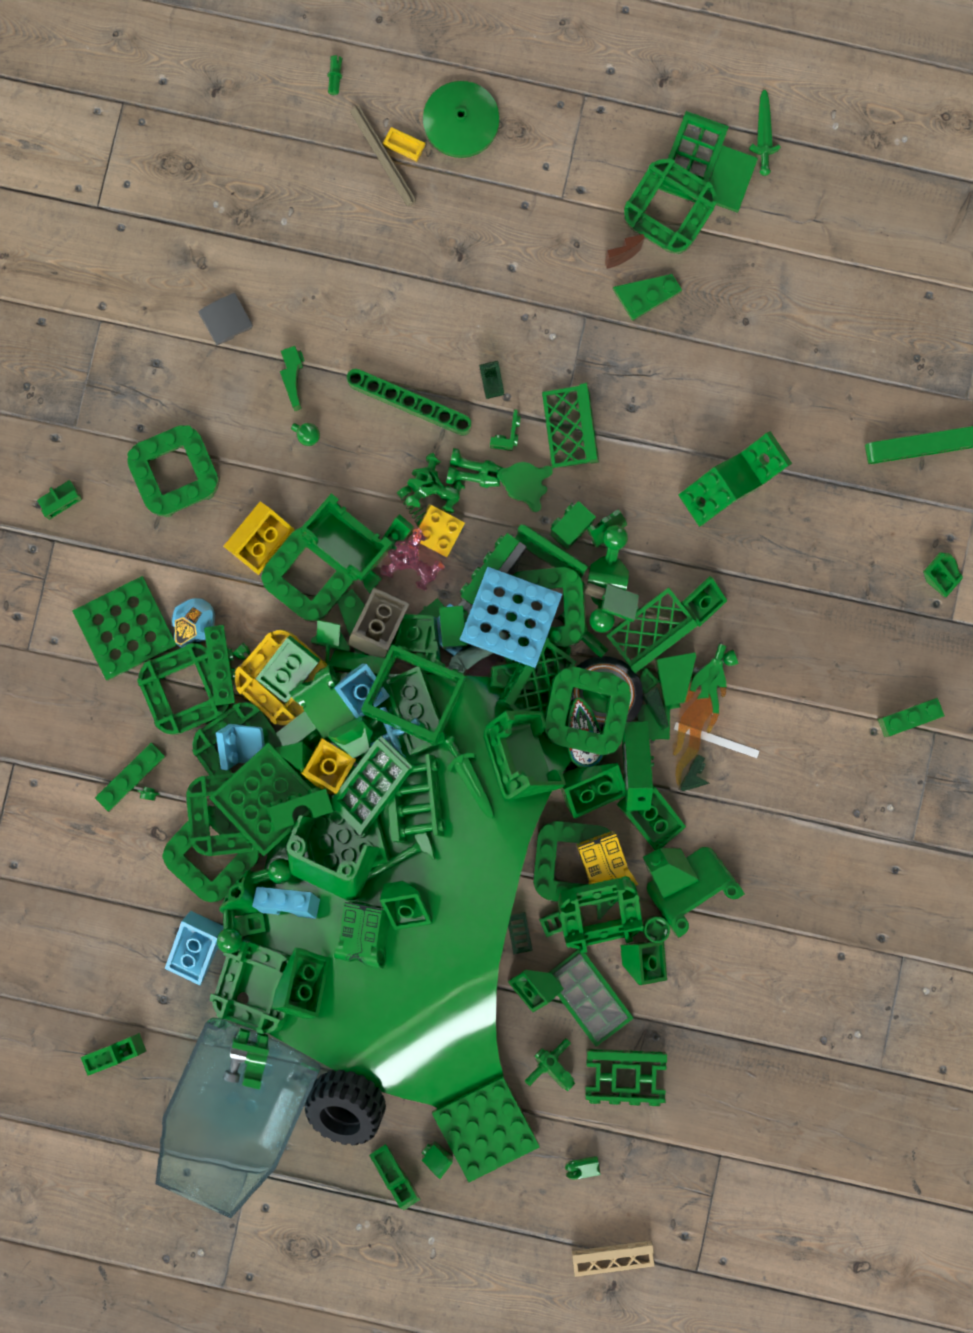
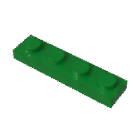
M151 742L95 799L110 812L166 756Z

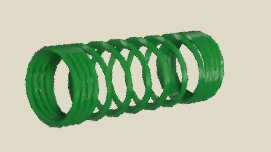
M408 485L397 492L399 498L404 501L403 505H406V498H402L412 492ZM407 506L406 509H411L409 511V514H413L412 518L415 519V523L417 527H419L423 518L419 521H417V519H419L422 515L426 514V512L422 513L419 516L413 517L417 512L422 510L423 507L415 512L410 513L415 507L413 506L411 508H408L409 506Z

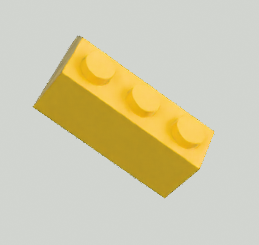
M260 501L223 547L259 575L295 529Z

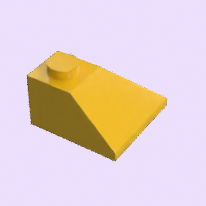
M321 739L302 774L315 786H320L322 790L326 789L328 794L334 795L339 791L356 759L326 740Z

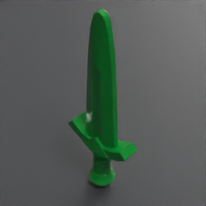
M763 90L759 102L757 146L752 144L749 150L761 155V169L759 173L762 176H767L771 173L769 155L778 152L781 146L778 144L773 147L769 96L767 91Z
M447 736L444 744L449 747L452 755L455 757L449 764L447 771L453 772L454 768L457 770L484 814L490 819L493 818V809L469 760V758H476V754H461L455 743V737Z

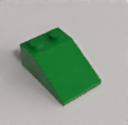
M617 763L575 768L563 773L566 785L560 788L566 807L574 819L625 796V784Z
M654 785L650 810H626L625 797L616 804L654 850L663 848L686 828Z
M295 947L275 989L271 1009L302 1019L318 1018L331 958Z

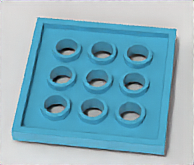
M487 567L460 641L535 668L562 594ZM501 588L505 594L502 597H497L494 594V590ZM520 595L523 597V602L516 604L512 597ZM539 602L542 605V609L536 611L532 609L531 604ZM495 606L498 609V613L491 615L487 612V608ZM514 613L517 619L510 622L506 619V614ZM531 619L535 622L536 626L529 629L525 626L524 622ZM482 624H489L491 631L484 633L481 631L480 626ZM503 630L508 631L510 638L503 640L500 638L499 633ZM521 637L527 638L529 645L525 647L520 646L518 639Z

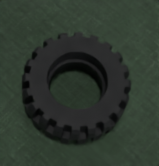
M332 1070L320 1075L316 1079L305 1103V1114L309 1124H312L313 1129L316 1132L319 1131L321 1136L327 1137L335 1143L337 1141L342 1145L351 1144L353 1146L359 1143L364 1144L375 1137L386 1111V1101L379 1087H375V1083L371 1080L368 1081L365 1076H359L353 1071L345 1072V1070H338L336 1072Z

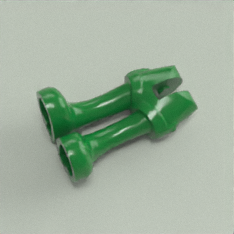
M453 448L450 466L479 471V474L463 472L449 467L446 483L453 484L457 480H467L480 483V487L483 488L500 486L501 481L498 478L488 476V473L497 475V472L503 467L490 460H485L484 463L467 460L461 456L459 449Z

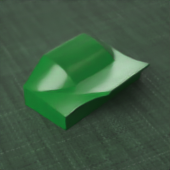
M360 716L329 732L328 737L340 750L355 758L370 749L373 728L363 716Z

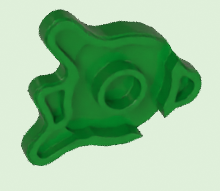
M519 462L508 468L500 469L497 472V478L505 486L508 495L512 499L522 501L529 506L532 512H538L541 510L540 498L547 492V487L542 485V480L551 476L553 469L551 466L538 468L530 463Z

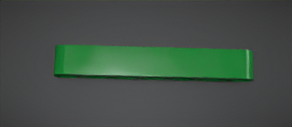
M355 368L347 373L348 385L353 390L458 435L464 436L471 431L470 418L460 412ZM353 376L361 377L358 383L351 382ZM376 383L379 385V388L376 391L369 390L370 384ZM389 391L397 393L396 397L392 399L388 398L386 394ZM411 398L415 402L412 406H406L404 401ZM430 406L432 408L431 413L424 414L422 412L423 407ZM448 414L450 419L444 422L440 420V416ZM465 421L468 426L465 429H460L457 424Z
M973 426L865 444L868 464H878L972 449Z

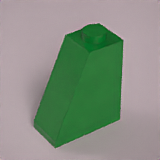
M696 652L661 658L655 661L664 707L669 706V710L681 708L680 704L685 703L696 660Z

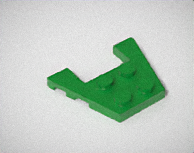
M405 614L391 646H404L409 649L408 652L426 654L427 660L441 662L437 618L430 615ZM423 669L424 674H434Z

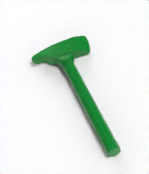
M428 831L413 833L417 841L411 847L390 858V862L371 869L367 881L416 852L428 853L432 860L436 859L433 843Z

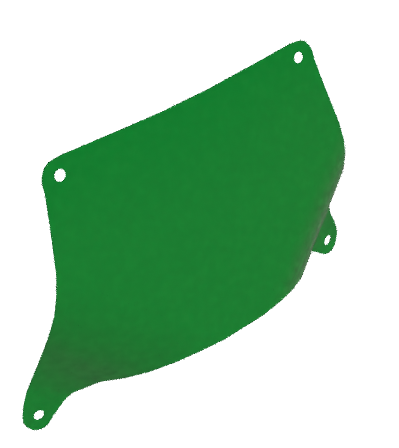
M336 673L338 682L349 673ZM389 674L386 680L399 674ZM424 674L441 719L457 683L436 674ZM465 676V686L444 730L446 736L451 735L455 737V743L461 754H476V758H469L489 799L494 817L490 819L484 814L455 768L453 772L447 771L449 764L455 757L444 742L411 756L403 735L398 736L402 754L405 755L411 764L426 762V754L434 755L438 759L442 819L445 820L446 830L442 837L434 836L433 831H428L433 843L436 859L432 860L428 853L416 852L368 880L360 897L355 900L382 906L380 897L384 884L403 880L418 890L432 919V924L394 930L390 922L387 942L384 947L386 963L382 969L367 966L357 959L352 962L335 959L334 952L340 941L339 936L344 903L350 901L292 875L291 879L284 884H277L272 880L261 882L260 885L263 888L313 893L320 899L316 919L297 917L295 914L280 911V915L263 913L266 932L246 936L243 941L253 942L289 956L292 955L294 948L298 947L331 958L318 1018L302 1019L288 1014L281 1030L268 1034L335 1071H353L359 1076H365L368 1081L374 1082L375 1087H379L383 1093L428 1104L436 1108L504 1076L500 1064L496 1037V992L499 964L528 845L552 792L549 791L517 799H506L503 796L484 738V729L488 723L499 715L511 710L497 703L505 688L490 687L491 678ZM539 693L541 703L549 699L548 693ZM535 694L528 695L529 707L536 706ZM389 697L376 706L379 709L386 707L388 713L395 715ZM523 697L517 698L514 706L518 709L525 708ZM538 708L530 709V711H538ZM384 724L375 738L370 739V743L375 742L380 736L387 734ZM543 732L538 738L549 771L559 770L563 773L571 761L567 747L552 744ZM321 736L319 741L308 746L314 753L321 739H324L337 747L328 736L326 738ZM379 749L372 760L383 768L384 761H388L389 758ZM367 752L355 757V762L359 764ZM370 763L364 769L369 774L375 775V777L379 773ZM353 765L352 768L350 769V771H349L348 775L346 776L344 782L347 780V778L350 776V774H351V773L353 772V770L356 768L354 765ZM427 770L410 773L402 786L428 782ZM297 772V774L310 786L311 789L317 787L313 783H311L307 778H305L303 775ZM381 775L374 785L385 794L387 791L386 779ZM358 777L352 787L357 789L367 784ZM371 789L376 806L381 798ZM429 790L404 794L402 796L403 805L409 806L430 802ZM328 794V797H329V798H332V797L335 796V794H334V795ZM387 804L378 817L389 857L392 858L411 847L417 840L413 834H408L406 836L407 842H392ZM431 810L406 814L404 816L405 825L431 823ZM293 830L268 852L264 869H267L275 859L283 858L288 860L287 843ZM306 850L304 857L307 858V859H309L308 853H307V850ZM246 963L235 1000H237V996L241 992H245L249 997L248 1005L267 1011L277 975L271 971Z

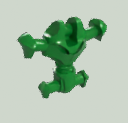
M430 453L426 456L428 467L412 471L415 479H409L407 484L415 494L406 498V505L420 508L419 500L422 497L425 499L429 495L437 494L440 499L447 501L445 506H442L444 512L453 513L454 509L452 508L460 500V491L465 489V485L459 480L454 482L453 488L448 485L444 486L438 478V471H435L436 465H439L441 461L434 453Z

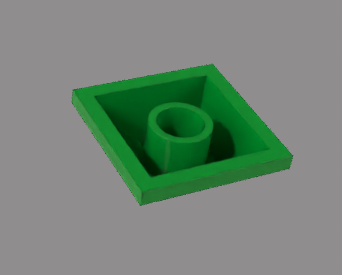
M659 848L643 856L646 868L663 899L699 881L681 848Z
M403 880L384 884L380 902L394 930L432 924V919L418 890Z
M650 941L620 945L622 966L638 985L667 981L664 941L661 943Z
M524 970L508 981L532 1012L549 1004L564 990L560 980L553 976L552 973Z

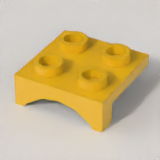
M429 504L413 540L448 557L465 523Z

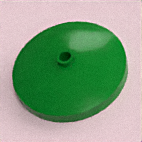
M469 81L447 83L435 90L426 102L423 112L424 131L430 143L445 155L455 158L475 156L487 149L497 135L499 128L498 106L492 95L476 83Z

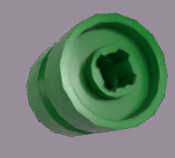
M655 915L646 918L643 922L644 929L642 932L651 942L661 943L669 937L670 926L664 918Z

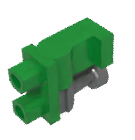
M240 1028L236 1037L232 1039L230 1068L224 1072L223 1079L228 1082L238 1083L240 1074L237 1072L240 1063H245L242 1086L260 1090L269 1053L268 1035L258 1033L254 1042L248 1040L250 1031Z

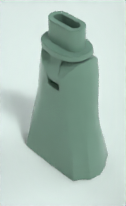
M487 627L480 628L481 631L484 633H488L491 631V629ZM501 631L499 633L500 638L507 640V637ZM468 644L467 647L452 657L447 668L450 670L455 668L459 672L464 673L465 669H469L481 659L493 654V652Z

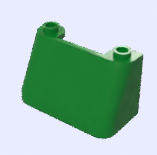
M331 493L301 527L303 534L301 537L307 543L316 545L347 570V574L353 580L362 581L391 551L393 542L386 537L379 539L380 535L378 533L374 534L349 514L344 506L341 508L337 503L339 499Z
M505 711L488 723L484 729V738L501 792L506 799H517L554 791L566 785L561 771H549L538 738L546 727L542 711Z

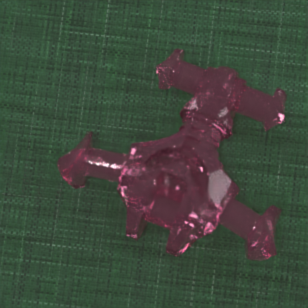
M416 528L413 530L414 538L412 542L397 541L395 543L397 548L388 551L392 564L390 566L383 565L380 571L381 575L393 579V572L397 569L401 571L414 568L417 575L422 577L420 581L415 582L417 588L426 590V585L434 581L437 577V572L440 569L444 570L445 566L441 560H435V564L432 567L427 562L423 563L420 560V547L418 545L421 540L425 541L427 538L422 533L421 528Z

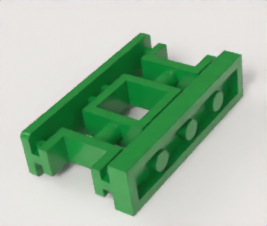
M586 1049V1067H596L595 1086L585 1085V1100H589L591 1104H601V1101H609V1104L612 1105L629 1102V1105L639 1106L641 1102L649 1103V1106H661V1103H666V1090L656 1088V1070L667 1069V1053ZM593 1060L620 1061V1063L612 1062L611 1073H600L601 1063L593 1062ZM633 1061L660 1062V1064H651V1075L640 1074V1063H633ZM616 1069H635V1087H616ZM600 1081H611V1092L619 1094L592 1092H600ZM640 1083H651V1094H659V1096L631 1094H640Z

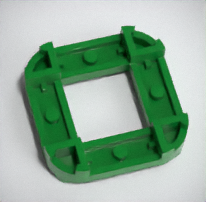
M670 158L660 159L649 165L647 172L630 199L626 202L624 219L630 229L639 235L644 234L647 240L672 254H681L691 247L714 211L717 202L716 192L710 182H705L675 163V160ZM664 181L696 200L676 233L644 213Z
M189 425L176 426L137 443L128 451V467L143 502L148 510L157 516L170 517L173 513L203 500H209L214 497L219 487V475L215 470L203 439ZM184 446L198 480L163 495L149 465V461Z
M298 528L291 533L265 565L261 580L269 593L305 621L315 622L323 620L328 616V613L348 588L354 584L355 580L347 574V570L316 545L307 543L301 537L303 535L301 528ZM306 548L336 570L312 601L282 578Z
M565 567L524 570L512 575L547 589L563 588L565 626L550 627L547 638L556 647L576 646L587 633L584 598L585 583L576 571ZM520 595L512 597L516 604L523 602V597ZM514 613L506 614L507 620L510 622L517 619Z
M187 644L183 648L152 661L149 660L143 664L137 678L138 686L141 687L155 721L154 724L166 734L178 735L215 720L230 708V704L215 705L207 648L203 645ZM196 665L209 700L174 714L160 679Z
M568 667L560 670L551 681L552 687L545 715L546 727L544 734L546 738L556 746L596 755H607L615 752L622 742L631 701L629 684L619 677L578 667ZM573 688L609 696L602 734L565 726Z
M237 703L220 717L195 733L192 751L209 775L233 773L231 769H221L219 752L214 747L217 743L216 732L228 724L243 725L246 723L247 726L261 727L263 729L265 745L269 742L274 749L282 746L276 735L277 732L257 706L251 703Z
M234 773L198 777L192 781L187 789L186 802L190 841L193 848L202 855L216 856L257 851L242 833L210 836L207 796H211Z
M207 806L209 827L211 826L219 835L241 833L218 807ZM188 821L166 844L162 854L166 867L200 899L207 902H216L224 899L231 886L247 870H251L258 863L260 857L258 850L238 853L212 881L185 856V853L192 847Z
M553 821L543 826L537 837L533 884L537 893L546 900L558 901L562 890L589 885L554 881L557 841L580 843L611 831L599 825Z
M624 876L569 890L565 889L560 892L557 904L562 931L568 948L579 949L580 953L587 952L586 946L620 938H625L626 943L632 942V937L638 934L639 931H643L640 899L636 886L630 877ZM618 898L621 919L582 927L579 907Z
M242 941V945L237 952L223 954L226 956L215 994L210 995V1002L212 1001L213 1008L217 1013L216 1016L220 1019L232 1021L257 1031L256 1033L260 1034L278 1032L285 1024L288 1014L271 1008L275 989L291 956L253 942ZM246 963L271 971L277 975L267 1011L235 1000Z

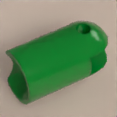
M597 1156L572 1160L565 1165V1170L568 1171L566 1176L571 1180L601 1175Z

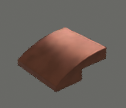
M644 234L625 238L623 247L607 250L605 258L606 269L618 266L634 257L642 248L645 238Z

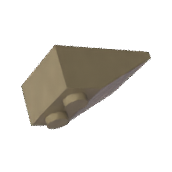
M373 588L347 645L371 656L385 658L409 603Z

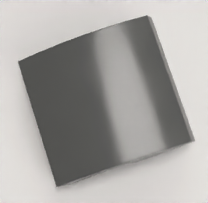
M235 293L225 296L198 311L216 346L232 340L235 335L248 331L253 327Z

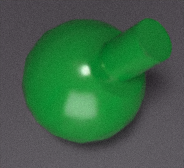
M294 423L291 426V430L296 432L298 441L304 446H313L320 439V431L312 423H304L301 426Z

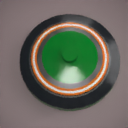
M597 656L589 658L576 666L616 676L628 683L631 691V701L626 722H633L642 706L643 688L638 675L634 673L628 664L614 657L602 656L600 658ZM573 688L570 701L573 702L575 698H582L592 709L602 732L609 696Z

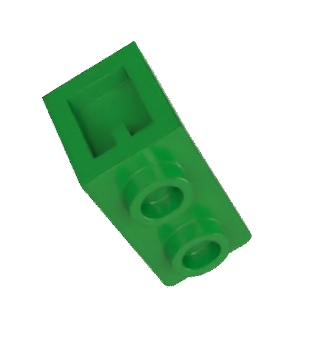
M514 409L510 439H506L507 437L503 435L491 437V449L513 451V446H517L519 434H515V429L520 427L521 415H517V409Z

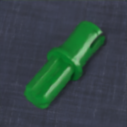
M333 55L330 57V71L327 73L329 77L328 93L330 95H338L340 79L343 76L341 74L343 58L339 56L337 60V55Z

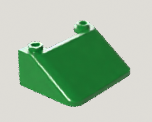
M701 847L686 857L699 880L698 882L664 899L653 880L647 884L646 890L649 897L663 918L668 922L674 935L678 938L686 934L689 929V923L684 915L721 890L728 898L733 900L745 895L740 885L710 847Z

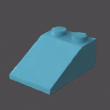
M190 911L180 924L165 969L201 985L218 949L217 936L223 930V926Z

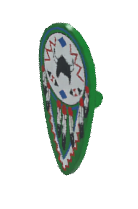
M575 698L569 709L567 727L602 734L592 709L582 698ZM567 748L572 762L582 768L595 766L603 758V755Z

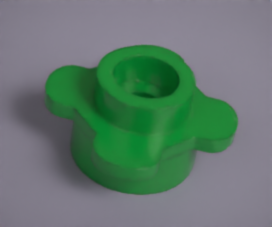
M144 787L143 790H138L140 798L155 801L156 795L160 794L155 793L154 788Z

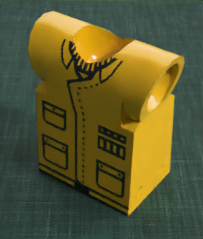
M614 831L576 844L589 879V884L628 876L635 886L639 885L628 869Z

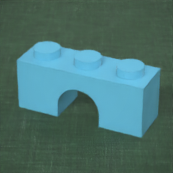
M257 887L252 906L261 913L280 915V911L295 914L297 917L316 919L320 899L311 892Z

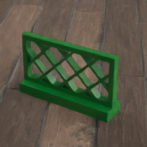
M584 383L575 387L542 392L552 468L599 463L588 384ZM577 391L578 398L572 405L565 398L570 392ZM556 395L560 398L554 408L548 404L547 396ZM563 401L571 406L565 416L557 411V408ZM573 409L580 413V418L576 424L567 418ZM554 412L563 417L557 427L550 423V418ZM565 420L573 425L568 434L559 429ZM576 428L583 433V437L579 442L570 437ZM557 431L565 436L559 446L553 442L552 438ZM568 439L576 444L570 454L562 449V446ZM580 447L585 451L586 459L577 460L572 455ZM559 450L568 455L564 462L556 463L555 456Z
M525 524L519 526L515 539L524 544L527 551L553 568H570L576 571L581 578L584 576L589 568L588 565Z
M668 587L636 611L635 619L642 620L641 631L629 630L631 621L625 620L606 634V636L630 665L634 673H636L696 628L698 624ZM667 593L673 598L672 607L660 606L661 598ZM675 602H676V604H677L680 608H675V607H674V606H675ZM649 607L658 608L656 619L645 618L646 609ZM660 608L671 610L670 621L659 619ZM674 610L683 611L687 617L681 622L673 621ZM644 620L656 622L654 633L643 631ZM658 622L669 623V631L665 634L657 633ZM618 631L626 632L625 643L616 642L612 635ZM629 632L640 634L639 645L627 643ZM642 634L654 635L653 643L650 646L641 645ZM627 646L638 647L637 656L630 660L626 654Z
M546 637L539 657L541 661L537 662V664H542L544 675L536 677L534 667L519 663L497 703L502 707L509 708L511 711H530V709L538 708V711H542L545 718L548 701L545 704H541L539 693L547 691L549 698L551 691L549 676L556 675L560 671L559 659H564L569 663L567 668L574 667L576 661L550 643L549 638ZM546 647L552 650L553 659L545 660L544 651ZM554 661L556 672L548 674L546 662ZM544 677L547 689L538 690L536 679ZM532 680L534 692L526 693L525 684L527 681ZM535 694L537 705L529 707L527 696ZM523 697L524 709H518L514 706L517 698Z

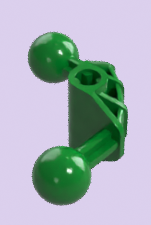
M612 525L603 534V542L607 547L606 556L600 557L590 565L587 584L591 583L604 589L607 584L627 590L629 570L617 557L619 550L628 542V534L623 527ZM590 596L594 604L598 605V608L590 615L591 627L600 633L611 630L615 623L614 615L601 611L603 600Z
M278 858L273 860L267 869L256 872L247 870L231 886L222 905L219 907V911L223 913V930L217 936V946L222 952L232 954L240 949L242 936L235 929V916L260 912L252 906L256 888L261 887L260 883L272 880L274 883L284 884L291 879L292 874L289 869L288 860Z

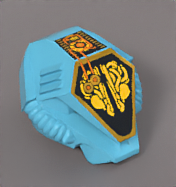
M194 598L175 607L172 615V626L175 627L174 641L177 646L183 648L187 644L193 642L200 643L206 640L204 628L214 626L215 613L210 603L204 599Z

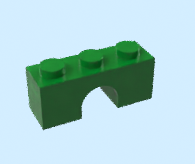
M934 698L877 720L884 737H890L945 715L938 698Z
M319 786L308 790V795L302 796L301 793L289 796L290 801L282 803V799L271 802V807H268L267 811L273 830L277 831L295 825L292 814L298 806L308 808L312 818L333 812L326 789L321 790Z

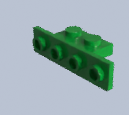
M224 625L205 627L204 632L215 705L235 703L233 685L236 669L231 666L234 654L233 649H229L226 643Z

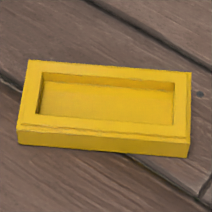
M393 127L390 128L383 142L384 147L418 162L426 145L425 142Z

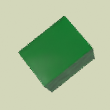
M709 576L681 603L697 622L698 627H700L727 602V599L714 579Z
M302 741L275 749L301 775H303L302 772L313 755V752Z

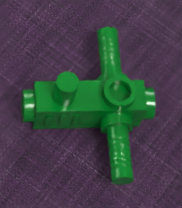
M565 1038L556 1049L550 1052L541 1048L534 1055L535 1060L538 1062L537 1068L524 1080L525 1083L531 1086L540 1075L547 1072L562 1089L569 1091L575 1085V1079L558 1062V1057L570 1046L571 1042Z

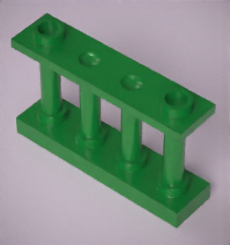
M426 754V762L412 764L414 766L412 772L427 770L428 782L406 786L401 785L388 802L392 842H407L406 836L408 834L433 831L434 836H444L446 824L445 820L442 819L438 781L439 761L434 755ZM393 762L385 770L394 781L402 771ZM386 780V790H388L391 784ZM429 790L430 802L409 806L403 805L402 796L404 794ZM431 810V823L405 825L404 816L406 814Z

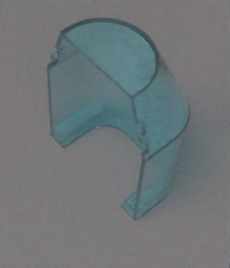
M213 1017L206 1021L162 1118L163 1126L155 1184L228 1218H232L277 1168L322 1067L304 1053L268 1037L269 1053L260 1090L242 1086L245 1063H240L237 1071L240 1074L239 1082H228L223 1079L224 1072L230 1068V1048L233 1037H236L240 1028L250 1031L248 1040L255 1042L258 1033L232 1021Z

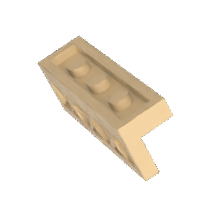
M644 1241L572 1251L575 1277L653 1267L654 1252L652 1242ZM649 1254L648 1262H640L636 1259V1256ZM617 1258H631L625 1265H621L616 1261ZM600 1260H611L607 1267L601 1268L596 1264ZM578 1263H591L587 1270L578 1271Z

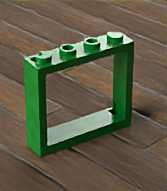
M392 645L361 711L366 716L436 746L465 686L466 677L458 669L453 668V670L445 668L446 665L439 661L431 662L427 660V657L421 653H416L415 655L408 652L409 649L404 646L398 645L396 647ZM396 658L457 683L434 732L374 707Z

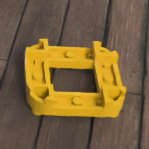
M276 630L268 633L235 671L237 691L257 706L272 723L278 725L289 724L303 713L304 709L292 697L284 704L270 690L257 681L256 677L289 635L320 659V662L309 674V678L305 682L313 681L316 673L327 666L305 643L287 630Z

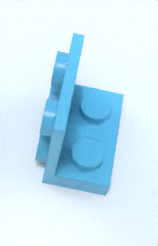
M228 724L216 732L222 770H229L237 763H246L265 746L263 729L261 727Z

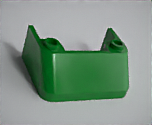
M299 815L287 843L291 874L347 901L357 900L362 893L380 847L364 844L357 863L345 860L340 863L337 872L304 857L307 850L306 841L316 818Z

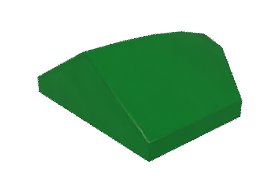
M940 552L923 571L926 582L945 598L963 579L957 561L950 553Z

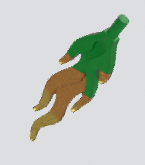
M722 644L718 645L715 657L712 658L711 662L703 667L692 679L685 700L686 703L689 702L698 686L701 685L699 696L684 712L678 726L677 748L673 752L674 756L682 750L685 734L690 729L688 748L676 766L675 776L678 786L681 785L683 769L699 751L701 732L705 721L711 714V720L707 727V733H710L718 719L719 701L717 686L720 688L721 697L726 695L727 685L722 661L726 646Z

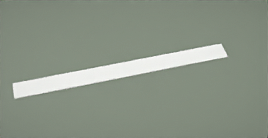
M678 722L675 724L674 730L755 758L758 757L759 751Z

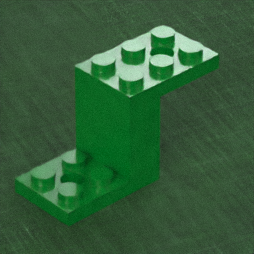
M769 431L741 453L713 467L678 494V496L700 527L728 506L755 492L789 467L792 462L772 432ZM764 454L768 455L769 462L765 461ZM700 497L705 499V505L701 502Z

